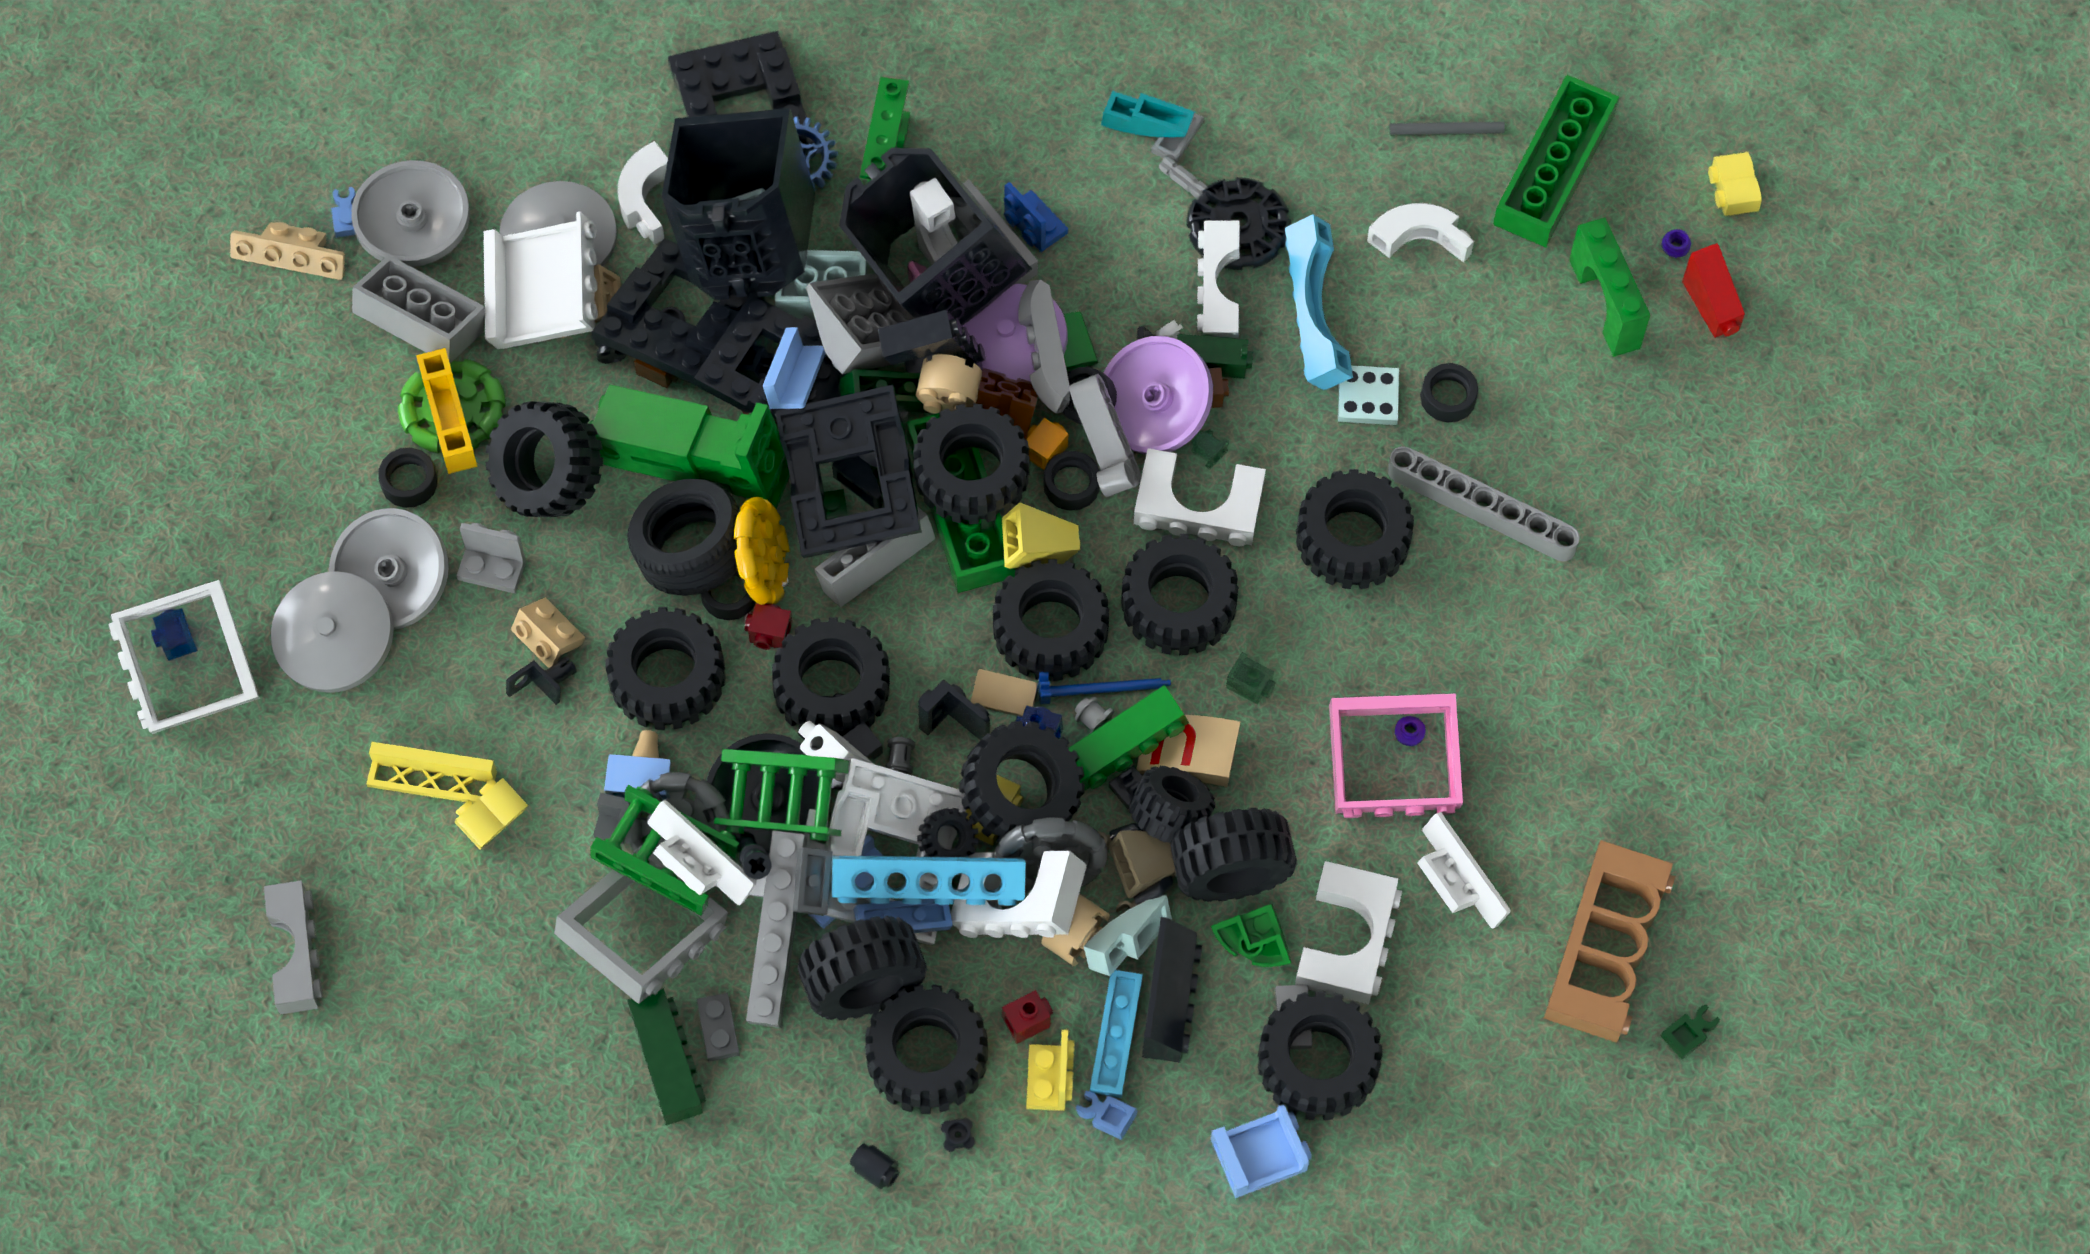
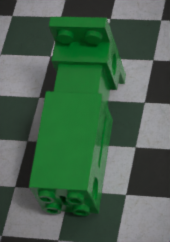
M609 384L605 395H602L599 400V409L594 420H591L589 423L593 424L598 432L595 435L596 439L601 440L602 450H600V457H603L604 465L671 481L705 479L727 484L730 486L733 495L746 498L761 497L768 500L777 509L790 475L780 441L779 430L768 405L756 402L752 413L748 415L741 413L738 421L712 416L709 407L706 405Z

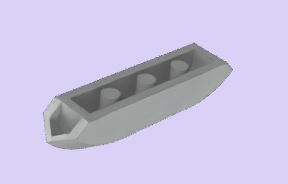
M1033 280L1026 286L1021 296L1018 310L1019 323L1026 326L1028 344H1034L1035 352H1031L1033 370L1036 371L1029 376L1032 386L1042 402L1055 413H1060L1069 404L1070 385L1050 285L1042 280Z

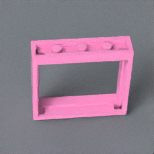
M1456 694L1331 699L1329 712L1336 814L1343 813L1344 818L1362 817V813L1374 812L1375 817L1393 816V811H1405L1407 816H1420L1424 814V810H1437V813L1441 812L1443 815L1454 814L1455 809L1461 808L1463 794ZM1444 713L1449 798L1346 801L1341 716Z

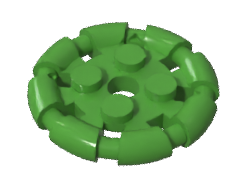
M469 359L452 361L450 363L452 374L463 373L462 379H454L467 429L473 425L478 429L472 434L468 432L474 450L479 447L478 444L491 438L489 436L494 427L498 428L499 424L497 422L503 416L502 408L506 406L505 393L499 380L493 378L491 371L484 365ZM415 372L407 380L400 393L402 403L398 405L399 421L405 433L411 434L414 443L425 450L439 454L442 450L421 372ZM482 383L485 388L478 392L476 386ZM414 401L422 402V408L415 407L413 405ZM483 407H490V410L486 413L482 412ZM425 422L430 426L427 429L419 427Z

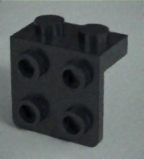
M943 679L933 690L928 689L918 701L919 729L926 735H929L948 715L979 740L987 733L990 734L988 711L979 703L973 704L969 701L964 691L956 684L950 685Z

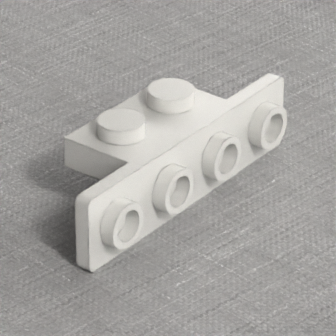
M667 800L660 802L648 820V824L666 841L659 844L653 854L662 861L665 867L677 874L691 890H694L699 895L717 886L737 905L744 903L755 887L756 880L749 878L736 862Z
M1441 812L1434 814L1422 830L1436 851L1423 856L1418 865L1452 913L1475 905L1492 929L1498 927L1510 913V908Z

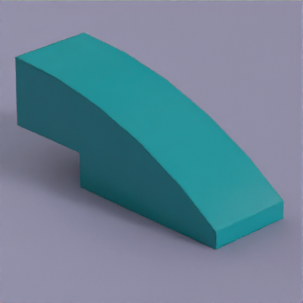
M1112 91L1103 112L1101 126L1150 137H1186L1195 111L1142 93L1139 99Z

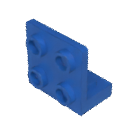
M1010 182L1004 185V217L1010 226H1017L1020 229L1025 242L1029 246H1035L1042 252L1068 234V228L1032 190L1022 195Z

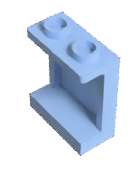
M1285 1105L1278 1106L1275 1113L1228 1131L1225 1130L1224 1126L1212 1131L1211 1142L1235 1198L1308 1170L1309 1160L1312 1159L1310 1149L1306 1141L1300 1142L1296 1132L1299 1130L1296 1117L1293 1112H1287Z

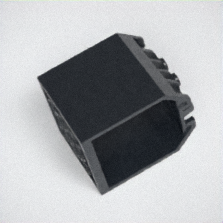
M790 108L675 118L661 197L690 282L714 300L730 299L732 289H735L736 297L748 296L749 288L757 287L758 297L773 296L805 272L815 200L814 187ZM761 188L765 190L752 200L732 199Z
M891 148L880 157L887 165L883 171L872 163L865 169L871 181L864 185L856 177L845 188L839 223L840 228L900 305L914 318L947 310L954 318H958L961 326H963L1032 270L1031 266L974 195L932 149ZM936 178L948 197L963 198L982 223L909 285L904 287L888 267L891 243L915 226L910 191L919 183L928 182Z

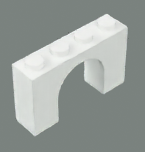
M1147 449L1134 511V524L1139 525L1145 530H1155L1156 528L1168 530L1171 534L1180 536V534H1191L1206 539V541L1219 539L1228 541L1234 546L1252 545L1266 469L1236 464L1231 492L1226 502L1215 510L1196 512L1182 506L1172 492L1177 453Z
M1044 851L1035 885L1030 894L1020 904L1002 910L1001 905H998V900H985V905L966 904V899H955L951 911L952 924L959 929L960 934L970 938H976L978 935H989L995 938H1001L1003 935H1015L1021 938H1027L1029 935H1041L1052 938L1056 934H1068L1087 864L1071 851ZM974 853L969 855V858H994V853ZM962 873L958 889H964L968 885L969 877L966 874ZM989 874L985 877L983 885L986 889L994 890L999 887L1001 878L997 874Z
M1324 862L1316 900L1350 908L1358 912L1366 920L1370 928L1371 939L1359 952L1345 956L1304 947L1295 985H1307L1308 990L1325 991V994L1332 996L1338 993L1344 995V999L1369 1004L1371 995L1378 996L1382 977L1376 976L1378 966L1385 967L1389 948L1383 947L1385 937H1392L1395 919L1390 918L1391 909H1398L1402 891L1396 890L1399 879L1336 863Z

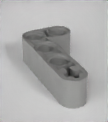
M1096 374L1071 384L1069 390L1101 469L1097 472V481L1103 495L1110 497L1140 484L1141 473L1101 376Z

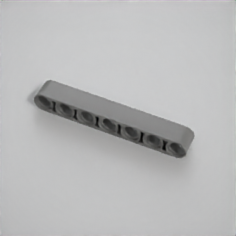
M1398 447L1391 452L1388 475L1393 481L1558 561H1568L1575 556L1580 536L1577 529L1409 447ZM1405 463L1408 467L1402 468L1396 464ZM1432 476L1435 480L1429 481L1423 477ZM1450 489H1459L1462 493L1456 494L1450 491ZM1477 502H1486L1489 506L1483 507L1478 505ZM1504 515H1512L1516 519L1509 520L1505 518ZM1531 528H1539L1543 532L1536 533L1532 531ZM1559 541H1566L1570 546H1563L1559 544Z

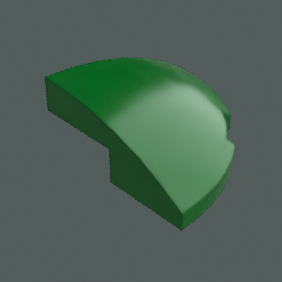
M1273 904L1211 926L1217 940L1230 954L1235 957L1238 956L1232 950L1234 949L1251 960L1252 965L1278 967L1292 963Z

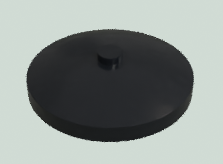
M768 733L745 737L727 748L732 750L806 755L800 749V742L783 735ZM721 753L714 762L706 781L722 794L726 800L723 803L729 813L731 811L735 770L732 769L733 764L721 761ZM751 766V771L747 773L742 820L758 821L763 778L760 766ZM779 768V774L775 775L770 823L786 824L791 774H788L789 769ZM808 770L807 776H804L798 825H806L809 809L816 810L820 779L817 776V771ZM712 808L706 809L711 820L716 818ZM744 828V831H749L754 835L757 844L761 845L769 856L773 831ZM734 833V837H738L740 839V836Z

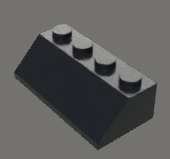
M1167 917L1160 918L1142 1058L1180 1063L1181 1053H1188L1190 1034H1184L1185 1023H1192L1194 1004H1188L1189 993H1196L1198 974H1192L1193 963L1200 964L1202 945L1196 944V932Z

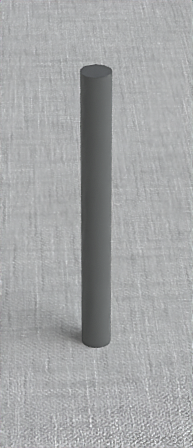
M1505 122L1390 123L1389 132L1390 135L1505 133Z

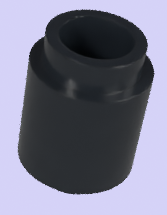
M861 1144L850 1160V1165L854 1167V1172L878 1189H882L885 1186L891 1187L900 1173L897 1170L898 1162L874 1145Z

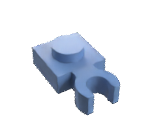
M349 187L350 194L347 198H340L337 189L333 191L334 201L339 206L331 208L336 238L355 235L351 216L352 204L356 195L353 187Z
M1085 1091L1084 1097L1092 1105L1088 1108L1077 1105V1114L1084 1119L1094 1117L1092 1121L1094 1128L1122 1140L1137 1115L1136 1108L1111 1096H1107L1104 1103L1098 1100L1095 1093Z

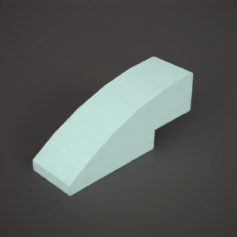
M1163 895L1144 901L1127 910L1098 931L1084 945L1089 969L1111 976L1127 956L1138 959L1158 936L1160 918L1167 917L1172 919L1167 896Z

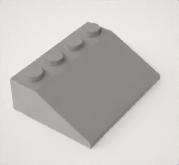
M876 273L812 282L806 286L824 351L832 360V364L837 370L845 374L853 369L867 370L891 365L883 357L878 329L915 318L900 305Z

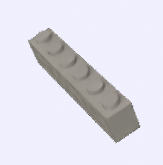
M773 831L769 854L772 865L769 874L766 876L746 1021L749 1024L781 1028L797 919V912H793L798 848H807L808 841L804 834Z

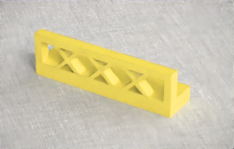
M371 742L369 755L372 764L366 785L371 788L461 802L471 800L474 803L481 796L471 795L465 786L475 780L487 783L492 779L495 780L497 770L494 760ZM379 765L392 767L397 774L388 781L376 780ZM414 771L423 772L427 780L418 786L409 785L404 777ZM443 776H452L458 784L446 791L440 790L435 782Z

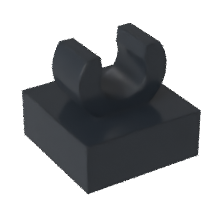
M1134 765L1109 782V788L1127 809H1129L1132 797L1143 777Z

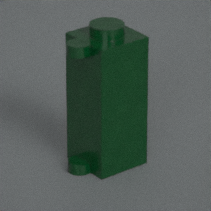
M1188 334L1177 335V340L1190 346L1202 357L1208 369L1221 368L1222 377L1245 379L1246 369H1252L1253 351H1248L1247 339Z

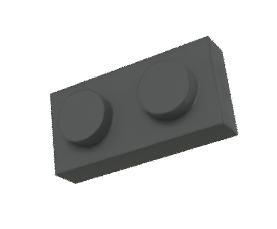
M806 847L798 848L793 912L821 916L827 915L833 851Z
M728 993L698 998L697 1004L708 1062L740 1056Z

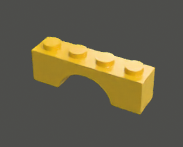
M443 348L416 355L448 474L478 467L446 349Z

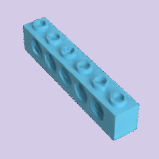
M832 856V897L838 898L839 903H857V898H870V903L887 904L889 903V898H902V903L921 904V899H934V904L949 905L953 904V899H966V904L985 905V900H998V905H1017V900L1025 899L1026 862L1023 858ZM861 872H868L873 876V883L867 888H861L855 883L856 876ZM898 872L905 876V883L900 888H891L887 884V879L892 873ZM925 873H932L937 877V883L931 889L922 888L919 884L921 876ZM963 873L969 877V883L964 889H955L951 885L952 878L956 874ZM989 874H997L1001 878L999 887L994 890L986 889L983 885L985 877Z

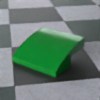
M1077 311L1063 314L1068 333L1067 347L1064 353L1066 370L1070 372L1078 367H1091L1099 363L1082 313Z

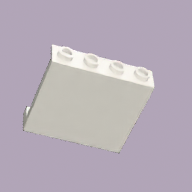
M576 212L575 222L502 236L495 229L484 231L485 339L497 349L591 332L595 328L598 310L594 297V292L597 291L594 265H596L597 258L593 249V238L596 237V229L594 223L582 212Z

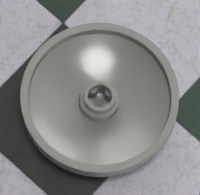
M409 160L385 166L368 177L355 195L351 216L357 239L370 255L380 261L390 255L410 267H416L441 259L460 243L469 225L470 207L465 189L451 172L434 163Z
M568 181L547 182L524 191L505 211L499 234L502 236L575 222L576 212H582L595 225L596 237L593 238V249L597 258L596 265L599 264L603 267L612 256L617 240L615 217L605 199L589 187Z
M396 508L375 510L353 521L338 538L329 562V572L338 571L357 575L371 583L382 594L391 610L394 630L418 622L434 608L445 589L449 570L446 547L435 528L418 515Z
M338 571L313 575L293 587L279 604L271 627L273 653L283 671L295 682L308 689L325 693L352 689L373 676L387 658L394 633L392 613L382 594L371 583L357 575Z

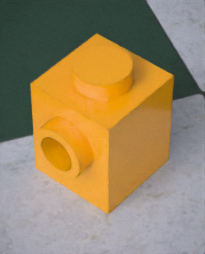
M1046 418L1038 426L1033 425L1025 438L1028 441L1030 461L1045 470L1047 463L1055 455L1064 452L1068 447V433L1066 429L1059 423H1052Z

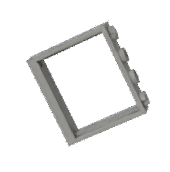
M641 846L637 850H635L631 855H633L634 853H638ZM652 853L648 859L650 865L660 870L665 868L662 861ZM612 870L557 916L554 934L639 1004L652 993L656 995L661 989L663 982L669 977L671 979L675 978L682 971L684 964L688 960L697 959L711 940L717 941L720 934L726 929L725 922L728 912L709 897L708 906L703 915H698L704 922L641 975L582 926L634 882V880Z

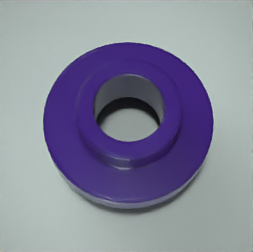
M1674 229L1664 235L1661 245L1667 255L1680 258L1690 251L1691 240L1685 231ZM1677 242L1681 247L1673 246L1671 243Z
M1405 716L1396 723L1394 732L1400 743L1406 746H1415L1423 741L1426 728L1419 718ZM1408 726H1412L1415 728L1416 731L1414 733H1408L1406 732L1405 728Z

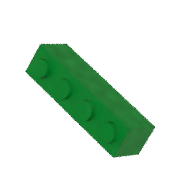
M1165 685L1068 748L1070 752L1075 750L1080 758L1076 765L1077 767H1083L1084 777L1080 780V783L1085 785V790L1098 788L1106 782V777L1115 771L1121 772L1127 769L1133 763V759L1141 754L1147 755L1153 752L1159 746V742L1168 736L1170 738L1175 737L1185 729V725L1189 722Z

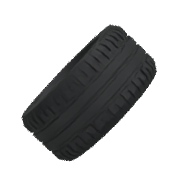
M702 479L677 480L665 484L648 495L635 510L627 533L629 549L648 583L667 594L688 596L713 590L726 582L737 571L734 552L737 549V540L734 539V527L740 509L728 490L717 483ZM703 521L716 524L713 532L701 544L687 551L676 553L661 551L665 541L675 531L688 524Z

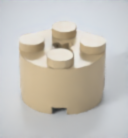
M937 354L932 355L931 361H928L926 357L923 360L916 397L924 403L923 409L930 413H939L947 408L953 411L956 410V405L965 404L966 408L973 407L976 404L980 386L981 368L976 364H973V368L965 365L966 359L957 356Z
M1079 893L1069 933L1056 934L1052 938L1042 937L1041 943L1072 966H1076L1079 964L1075 960L1078 956L1086 957L1084 945L1102 929L1100 924L1103 919L1108 922L1110 914Z

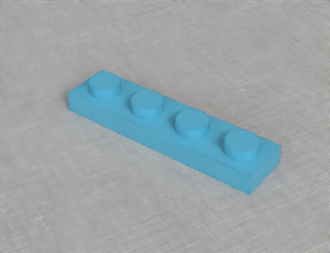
M1115 970L1110 976L1090 1091L1095 1094L1122 1098L1143 974Z

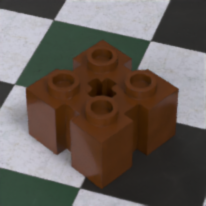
M983 368L976 404H983V409L987 410L991 406L1000 410L1002 417L1008 414L1014 419V426L1018 425L1024 432V438H1026L1038 398L1031 381L1017 378V380L1006 377V374Z

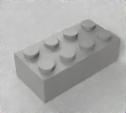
M390 255L386 256L353 286L352 313L426 353L445 348L449 363L454 361L484 332L485 306Z

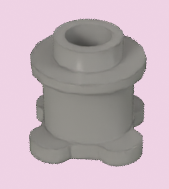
M1096 697L1090 700L1084 698L1075 708L1077 713L1075 720L1085 724L1091 730L1090 733L1112 720L1114 711L1111 708L1105 710L1101 707Z

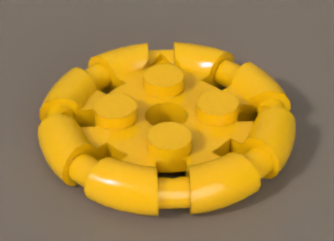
M753 497L743 503L735 521L734 539L737 540V549L734 552L740 577L745 580L744 588L756 603L761 605L766 603L777 604L784 597L785 592L782 584L787 582L789 563H784L785 559L783 560L786 552H790L785 527L779 524L781 517L772 503L761 497Z

